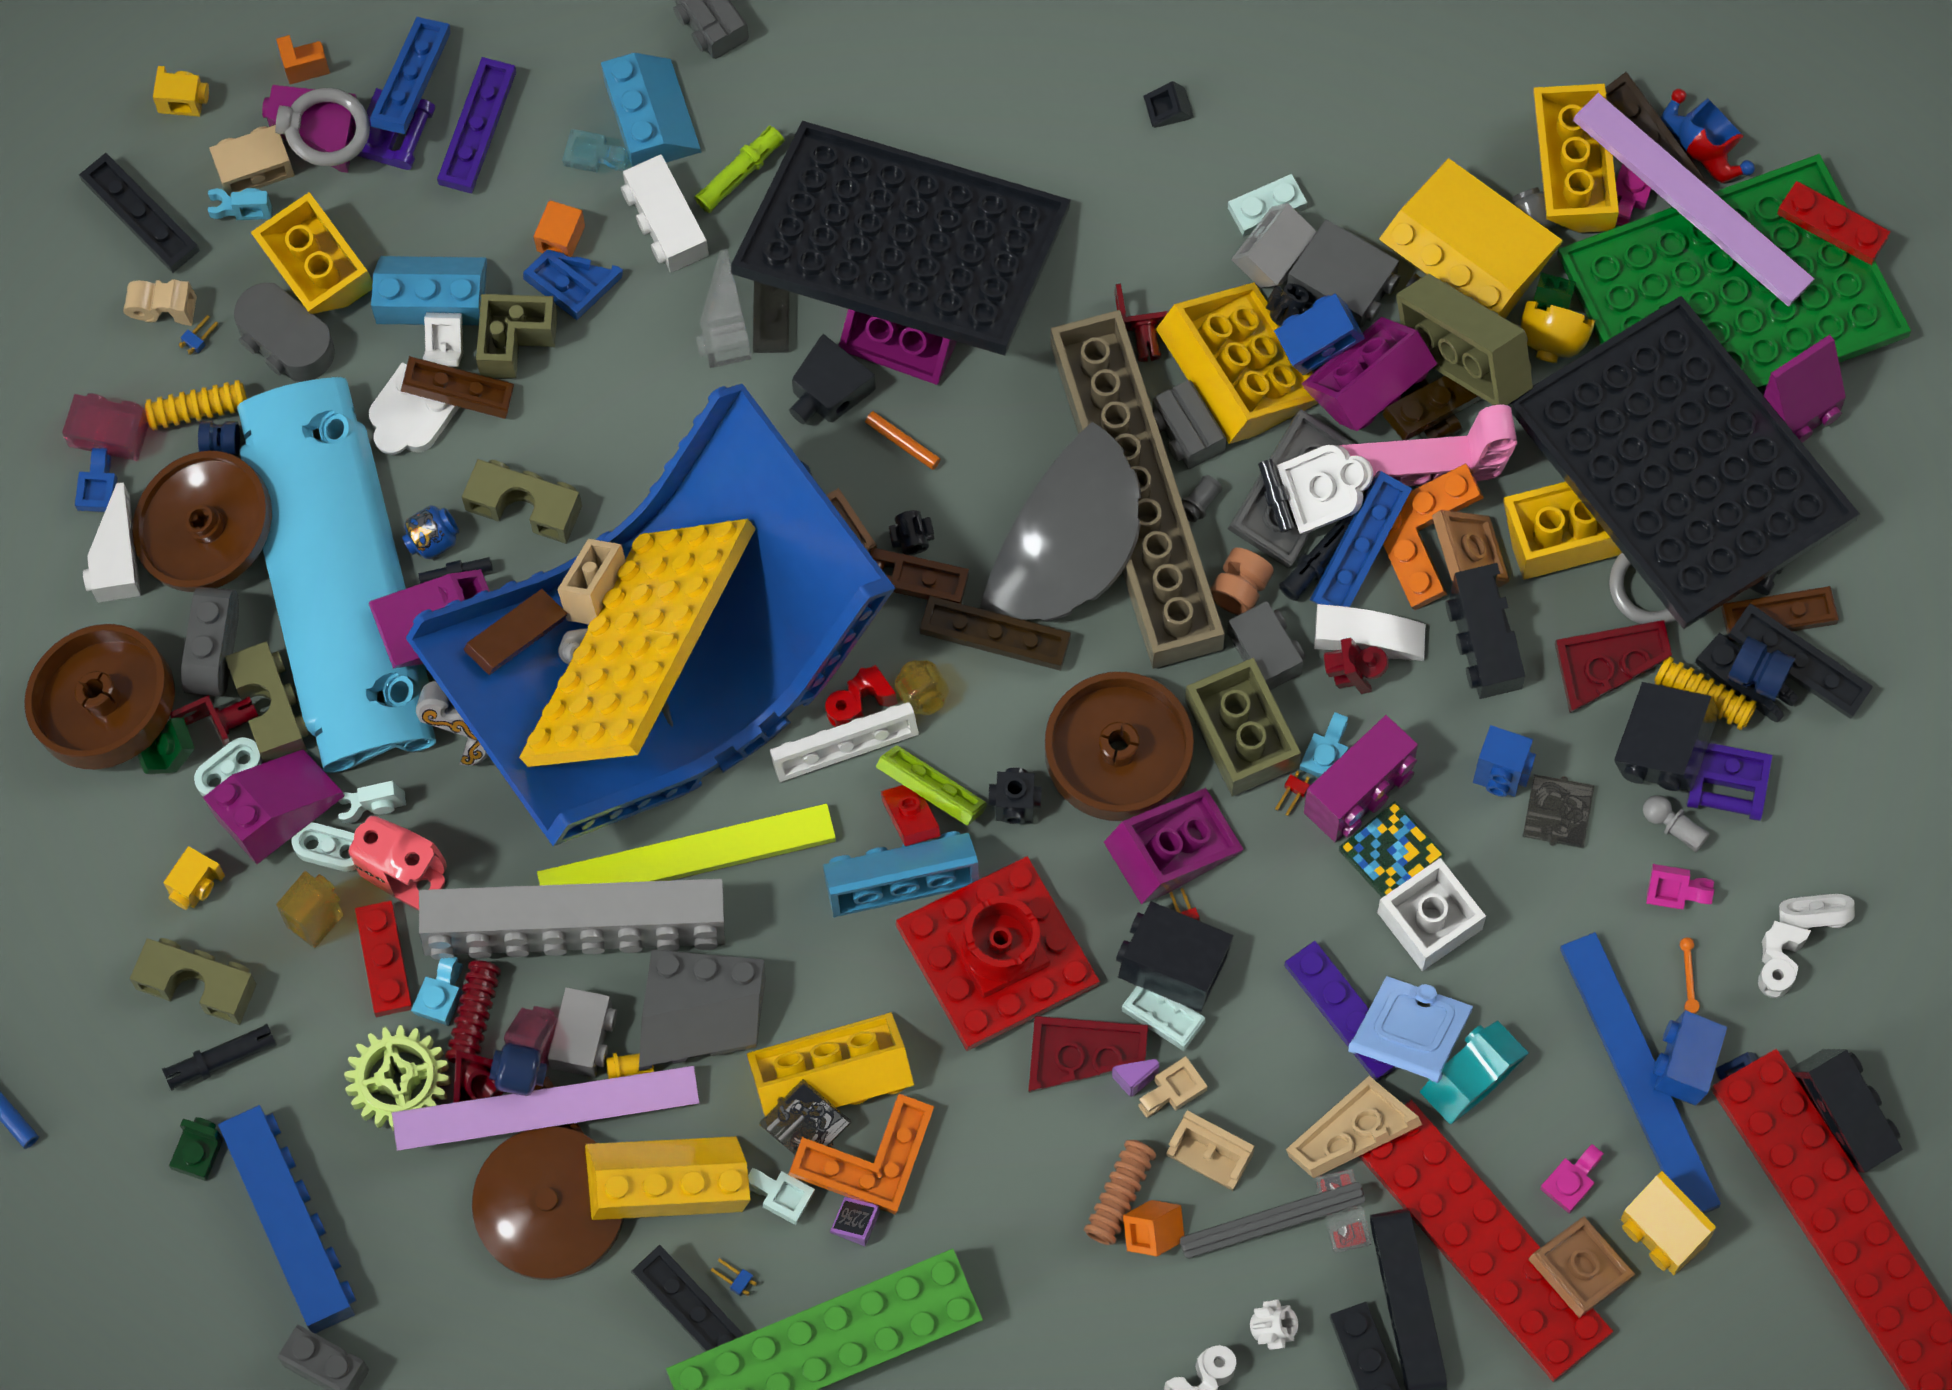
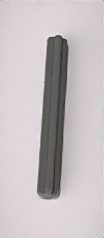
M1354 1182L1182 1236L1180 1244L1183 1254L1186 1258H1192L1361 1205L1365 1202L1364 1192L1360 1183Z

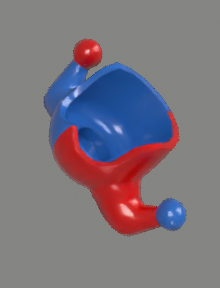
M1683 89L1674 90L1671 95L1672 100L1661 115V119L1675 138L1680 140L1685 152L1693 159L1702 162L1711 176L1720 183H1726L1741 175H1752L1755 166L1751 161L1745 160L1741 165L1731 166L1728 163V153L1744 137L1740 131L1708 98L1688 113L1687 116L1678 115L1679 105L1685 101L1686 92Z

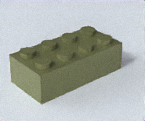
M1431 274L1425 275L1396 294L1401 324L1418 331L1437 362V365L1433 367L1435 370L1492 405H1508L1533 388L1532 367L1527 348L1528 338L1525 330L1519 325L1511 323L1497 312L1489 310L1476 302L1472 297L1464 295L1451 287L1447 282H1442Z

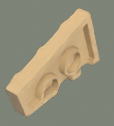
M1368 1076L1286 1148L1289 1158L1311 1177L1316 1178L1421 1126L1422 1123L1419 1116L1373 1078Z

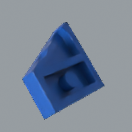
M547 249L523 272V279L544 296H553L557 306L578 320L622 278L623 270L612 265L611 269L591 265V260L568 257L564 253Z

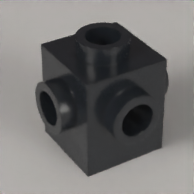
M1008 768L1005 772L997 771V784H989V806H995L996 821H1004L1009 824L1033 823L1034 808H1041L1042 786H1035V773H1028L1025 769Z

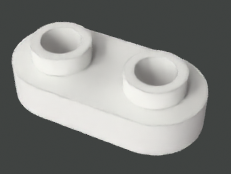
M1843 894L1791 898L1781 902L1779 905V919L1781 923L1807 930L1812 927L1821 926L1840 928L1855 917L1854 900Z

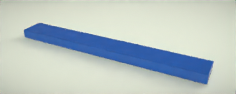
M1596 932L1561 945L1560 951L1661 1171L1672 1180L1703 1214L1719 1208L1721 1205L1719 1198L1672 1097L1654 1089L1658 1076L1653 1074L1655 1060Z

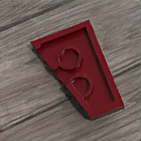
M1664 620L1557 639L1555 641L1570 713L1663 663L1666 658L1668 659L1672 656Z
M1035 1016L1028 1092L1112 1073V1068L1115 1066L1145 1061L1148 1025Z

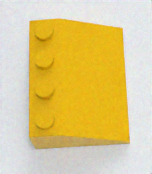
M1450 158L1441 165L1402 207L1379 238L1385 246L1425 275L1431 274L1442 282H1447L1454 289L1466 296L1472 297L1476 302L1489 310L1497 312L1505 319L1563 242L1554 233Z
M1255 282L1176 303L1156 328L1186 378L1194 384L1224 433L1228 444L1255 437L1292 418L1300 409L1305 411L1318 404L1302 385L1313 372L1311 371L1303 376L1290 363L1274 330L1281 326L1274 323L1270 318V310L1266 309L1268 302Z

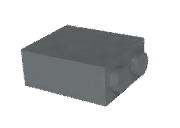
M1325 219L1288 273L1287 284L1293 283L1303 287L1309 295L1308 301L1313 304L1321 297L1332 296L1336 293L1347 303L1361 330L1366 321L1372 323L1382 307V304L1379 302L1384 294L1391 295L1397 287L1401 276L1397 275L1399 260Z

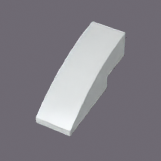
M1317 604L1314 649L1341 650V639L1351 637L1361 650L1376 646L1386 653L1388 659L1424 661L1426 624L1382 612Z

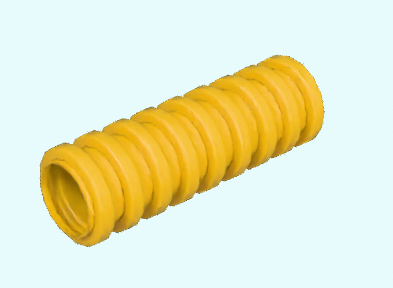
M235 380L233 385L225 382L223 387H218L217 384L213 385L212 389L209 390L207 387H202L200 392L192 389L190 394H185L183 391L179 392L177 397L169 394L167 399H163L162 396L157 397V401L153 402L151 399H146L145 411L148 424L155 431L158 430V426L163 425L164 428H169L171 423L178 426L180 421L184 420L188 424L194 418L197 421H202L203 416L211 419L213 414L218 413L219 416H224L226 411L234 414L237 406L244 400H247L243 383L240 380Z
M1671 656L1664 660L1654 679L1655 685H1663L1665 687L1712 696L1720 712L1718 719L1726 718L1727 724L1732 725V723L1738 725L1737 729L1739 730L1746 728L1757 707L1755 700L1749 702L1745 700V695L1742 694L1740 697L1735 695L1736 690L1731 689L1728 691L1725 689L1726 685L1722 683L1719 686L1714 684L1715 679L1710 678L1707 680L1704 678L1705 674H1695L1694 668L1686 669L1684 668V663H1674V658Z

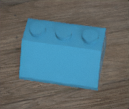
M631 53L601 62L604 83L632 167L662 154L667 163L701 153L671 59Z
M380 256L373 273L371 308L376 324L425 325L424 317L426 312L462 313V325H479L481 294H485L487 258Z

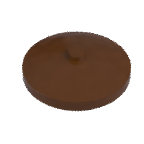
M200 451L173 461L151 480L138 501L133 518L132 531L134 547L139 560L150 574L163 584L176 590L194 592L197 587L219 588L228 584L251 566L267 540L272 519V505L268 489L262 478L253 468L240 458L225 452Z
M552 1126L520 1132L504 1141L490 1154L476 1178L472 1196V1212L480 1239L499 1263L514 1273L531 1279L559 1280L588 1270L608 1253L619 1236L624 1218L592 1220L585 1145L596 1144L597 1142L575 1130Z

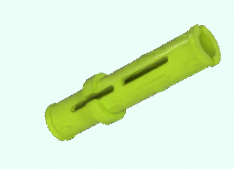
M769 125L749 145L745 144L739 150L740 154L712 179L704 189L694 196L697 204L704 211L710 213L755 169L759 170L763 167V161L785 142L780 132Z

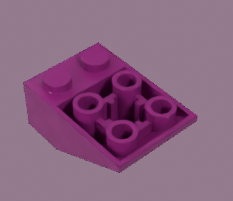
M481 569L447 574L369 602L393 669L423 664L406 640V636L414 624L413 620L419 613L427 609L434 611L443 608L454 600L464 601L473 598L483 590L489 591Z

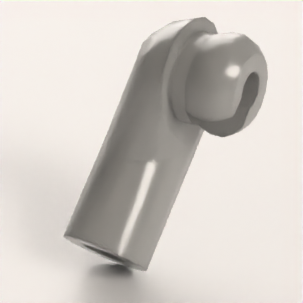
M588 628L572 630L564 634L558 648L559 656L563 662L570 664L573 653L580 646Z

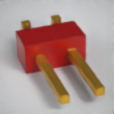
M1296 771L1295 776L1290 774L1284 785L1286 791L1275 808L1278 811L1289 791L1297 794L1286 812V816L1290 814L1300 796L1305 797L1307 788L1310 786L1308 784L1310 777L1307 776L1305 782L1297 778L1300 773L1299 771Z
M1183 888L1180 890L1188 910L1182 912L1178 908L1173 892H1169L1176 912L1200 921L1196 907L1191 909Z

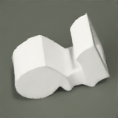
M1774 921L1771 929L1765 933L1761 942L1763 947L1762 962L1765 965L1758 977V986L1764 995L1770 998H1779L1790 990L1797 976L1798 965L1786 956L1782 949L1792 952L1798 951L1804 946L1811 930Z
M1212 1346L1203 1351L1197 1358L1195 1367L1200 1381L1197 1387L1191 1386L1184 1377H1174L1165 1382L1164 1390H1218L1219 1386L1225 1385L1232 1379L1236 1367V1357L1232 1350L1226 1346Z

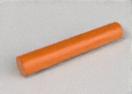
M874 411L867 416L865 420L867 425L931 470L938 466L941 458Z

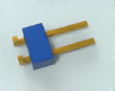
M207 315L193 332L187 329L180 337L183 342L179 343L180 348L187 345L191 348L187 350L188 354L191 355L194 351L199 354L206 346L204 343L205 338L214 330L218 322H215L199 338L195 334L210 318Z
M719 1258L718 1262L738 1275L737 1278L732 1282L714 1268L711 1271L731 1284L730 1290L741 1296L744 1293L749 1296L750 1293L745 1289L749 1284L757 1285L755 1281H752L753 1275L744 1269L739 1272Z

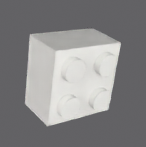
M1441 858L1381 898L1377 912L1422 971L1483 929L1486 915Z

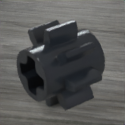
M1289 283L1285 285L1283 290L1278 286L1274 287L1268 298L1269 302L1266 309L1270 310L1272 321L1282 326V323L1288 317L1304 313L1311 308L1313 303L1308 301L1309 295L1303 287Z
M917 510L898 514L894 518L896 525L889 526L893 548L901 547L902 553L905 555H914L926 551L929 548L928 541L935 539L931 518L926 517L922 519L921 512Z

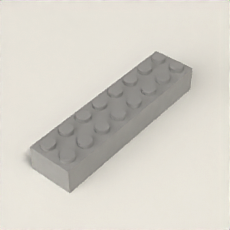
M722 879L419 890V934L424 955L431 956L432 959L436 960L453 958L454 955L469 954V957L476 959L488 958L491 956V953H507L510 957H524L529 955V952L544 951L546 955L550 956L564 955L567 953V950H582L585 954H600L605 949L620 948V951L624 953H636L644 947H657L658 950L676 951L680 949V946H695L699 950H711L717 948V945L725 944Z

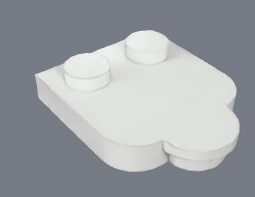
M403 362L369 409V418L375 430V445L381 452L390 455L399 454L405 449L416 453L430 449L460 408L401 392L407 366Z
M1325 445L1277 465L1299 534L1309 533L1358 512L1363 504L1362 491L1367 489L1373 480V468L1370 462L1362 456H1350L1349 452L1339 445Z

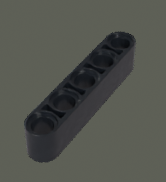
M1409 1208L1370 1215L1371 1231L1405 1389L1447 1390L1445 1368Z

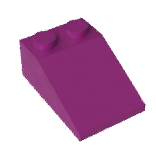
M1831 335L1823 338L1773 371L1764 393L1766 400L1802 443L1813 434L1812 430L1822 423L1824 426H1828L1842 414L1841 409L1846 395L1835 340Z
M302 749L232 774L206 794L203 799L217 821L249 857L258 864L345 795L305 750Z
M1206 788L1122 821L1104 841L1105 846L1141 904L1172 892L1244 850Z

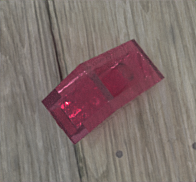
M534 1006L532 1010L521 1008L505 1033V1044L513 1043L538 1049L541 1054L540 1063L547 1064L548 1069V1056L558 1017L554 1016V1012L543 1007Z

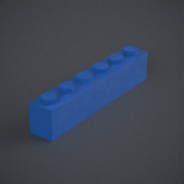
M258 1105L219 1123L220 1131L309 1330L316 1334L354 1316L355 1314L350 1304L357 1300L349 1282L346 1280L340 1283L335 1270L341 1268V1264L333 1247L325 1249L320 1236L326 1234L325 1228L318 1213L310 1216L305 1203L310 1201L311 1197L303 1180L295 1182L290 1169L297 1166L287 1146L280 1148L275 1136L281 1134V1130L273 1113L265 1115L261 1106Z

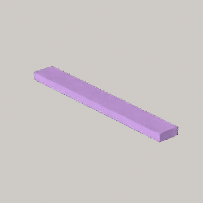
M1597 93L1575 115L1573 121L1788 307L1811 285L1814 280L1811 275L1601 94Z
M694 1066L533 1090L529 1096L507 1094L391 1112L398 1151L699 1104Z

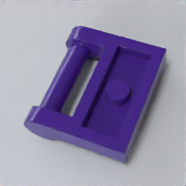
M378 88L375 89L366 111L369 121L382 92ZM426 99L420 100L400 150L396 151L392 149L399 133L371 127L370 121L369 138L363 150L357 156L400 169L410 170L415 161L413 154L428 118H432L436 106Z
M1709 743L1693 789L1688 793L1686 807L1698 809V806L1749 815V819L1761 821L1772 755ZM1703 782L1754 792L1753 799L1751 801L1702 791Z

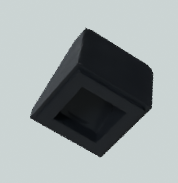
M1174 81L1143 96L1152 127L1154 128L1193 118L1185 88Z

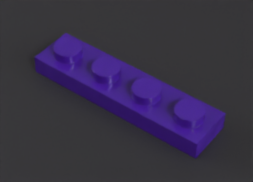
M481 57L437 177L439 185L473 193L516 75L515 65Z
M1314 940L1286 960L1284 966L1349 1048V1043L1354 1039L1369 1008ZM1359 1053L1354 1054L1376 1082L1397 1068Z

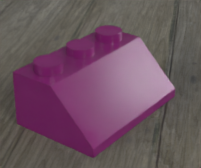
M848 309L839 347L848 354L938 385L957 341Z
M1381 317L1363 332L1364 340L1329 360L1306 379L1302 385L1340 425L1354 431L1365 428L1373 422L1374 417L1379 412L1397 402L1404 391L1413 384L1425 379L1428 371L1437 365L1417 330Z

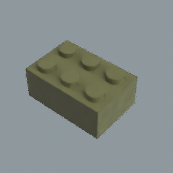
M1254 657L1186 686L1185 702L1231 796L1299 768L1301 752Z

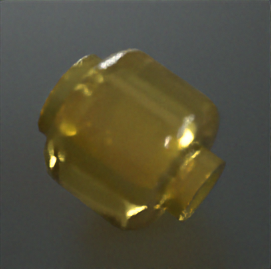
M928 660L910 661L902 667L895 679L897 693L903 703L910 702L914 714L930 715L939 711L945 704L949 687L935 663Z

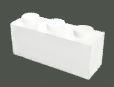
M662 154L623 171L625 185L621 186V191L629 206L635 204L639 212L636 215V220L644 235L650 233L654 241L651 244V248L659 264L665 262L670 273L709 256L707 240Z

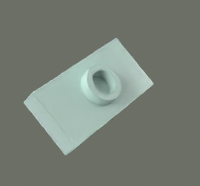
M1136 986L1122 1005V1012L1142 1025H1148L1150 1030L1182 1051L1187 1048L1205 1023V1017L1193 1009L1139 986Z

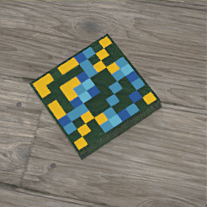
M1396 801L1339 846V852L1382 898L1439 858L1443 860L1445 856Z

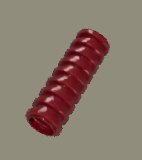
M483 960L469 962L468 969L471 972H468L465 976L468 983L463 985L462 989L465 994L460 996L462 1005L457 1007L459 1017L454 1019V1024L457 1027L451 1031V1035L454 1037L448 1042L451 1050L446 1051L445 1054L446 1058L452 1063H455L456 1050L474 1055L480 1054L482 1051L479 1043L484 1042L485 1039L482 1032L487 1031L488 1026L485 1021L490 1019L488 1010L493 1008V1002L490 1000L496 996V991L493 988L498 987L499 981L496 977H499L502 972L497 965Z

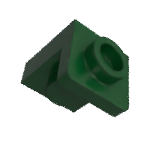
M1541 272L1533 301L1538 303L1537 308L1546 310L1548 307L1550 308L1551 305L1569 309L1576 282Z
M170 718L153 743L137 755L145 774L175 773L194 751L195 747L184 718Z
M195 1117L194 1122L182 1119L180 1127L183 1132L169 1167L171 1170L207 1181L222 1145L223 1138L219 1131L215 1129L216 1124L199 1117Z

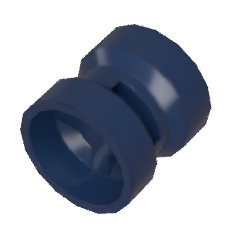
M200 421L198 429L199 452L220 451L238 457L240 450V428L238 421H226L223 425H216L213 421Z

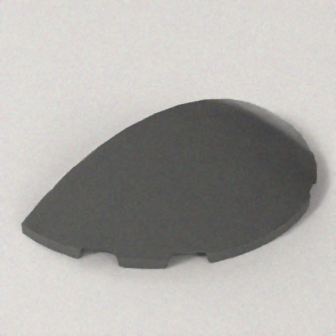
M1091 422L1063 450L1039 481L1021 509L1001 547L984 590L979 609L1021 620L1042 619L1046 622L1071 615L1073 608L1087 600L1098 599L1120 576L1138 540L1141 522L1138 519V499L1142 498L1137 474L1130 467L1124 455V449L1103 428Z

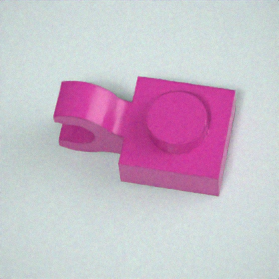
M1623 163L1616 180L1617 200L1619 202V213L1616 222L1618 226L1629 223L1634 207L1645 210L1652 190Z
M1653 864L1646 904L1684 910L1685 900L1701 904H1712L1714 880L1707 878L1690 880V870Z
M1591 1144L1575 1165L1565 1158L1541 1185L1540 1190L1570 1214L1594 1186L1595 1182L1588 1177V1174L1602 1160L1604 1153Z

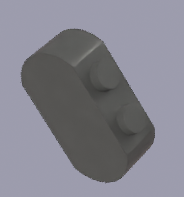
M275 283L254 285L244 291L239 297L234 309L235 322L241 335L239 341L252 354L258 351L266 358V364L272 371L278 375L285 373L293 381L303 382L316 379L328 370L333 362L335 349L329 328L314 314H309L303 305Z
M197 587L195 589L181 665V680L184 693L220 697L225 695L230 675V669L225 656L233 654L239 620V600L236 590Z

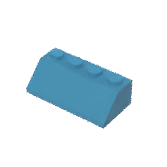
M958 831L944 833L937 840L922 841L909 846L902 844V847L896 849L874 848L867 851L866 855L851 858L849 855L837 856L832 858L829 863L823 864L824 878L833 917L956 891L979 880L978 860L969 833L960 834Z

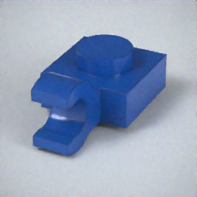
M92 448L90 472H79L75 507L78 511H106L118 479L115 473H109L111 455H107V449Z

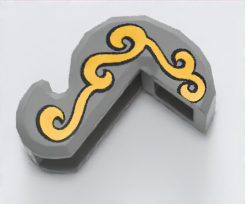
M433 681L423 686L416 706V714L420 722L468 737L459 765L472 766L482 762L488 754L438 683Z

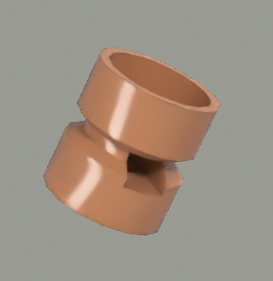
M1244 548L1232 549L1223 565L1225 573L1218 574L1210 588L1213 600L1218 606L1235 615H1240L1254 608L1260 596L1257 591L1265 589L1274 573L1273 567L1263 557Z

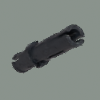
M1355 514L1339 520L1308 555L1304 554L1298 559V566L1279 584L1281 592L1286 597L1297 601L1299 596L1314 580L1321 579L1324 569L1328 566Z
M266 1023L262 1027L202 1053L200 1050L192 1052L194 1056L167 1068H162L165 1078L168 1079L167 1083L170 1090H175V1088L202 1076L205 1080L211 1077V1072L272 1046H277L273 1035H270L271 1031L268 1024Z

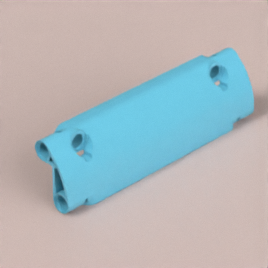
M342 377L303 381L278 387L244 400L237 406L244 438L246 439V444L240 449L241 460L259 474L270 495L272 519L263 552L302 717L308 731L316 737L323 770L329 773L344 771L395 747L410 752L430 748L436 743L433 726L420 722L416 714V706L423 686L429 683L425 665L420 664L393 669L369 606L370 601L404 590L406 587L367 430L361 422L357 421L347 380ZM319 429L321 441L313 437V430ZM383 691L385 703L377 700V692Z

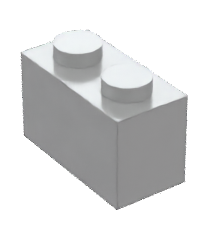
M1289 203L1272 206L1231 260L1258 287L1279 286L1288 279L1290 267L1299 259L1317 231Z
M565 988L548 1056L551 1069L596 1078L598 1066H605L608 1055V1045L604 1044L607 1031L612 1032L616 1023L617 1010L612 1009L613 1005L610 996Z

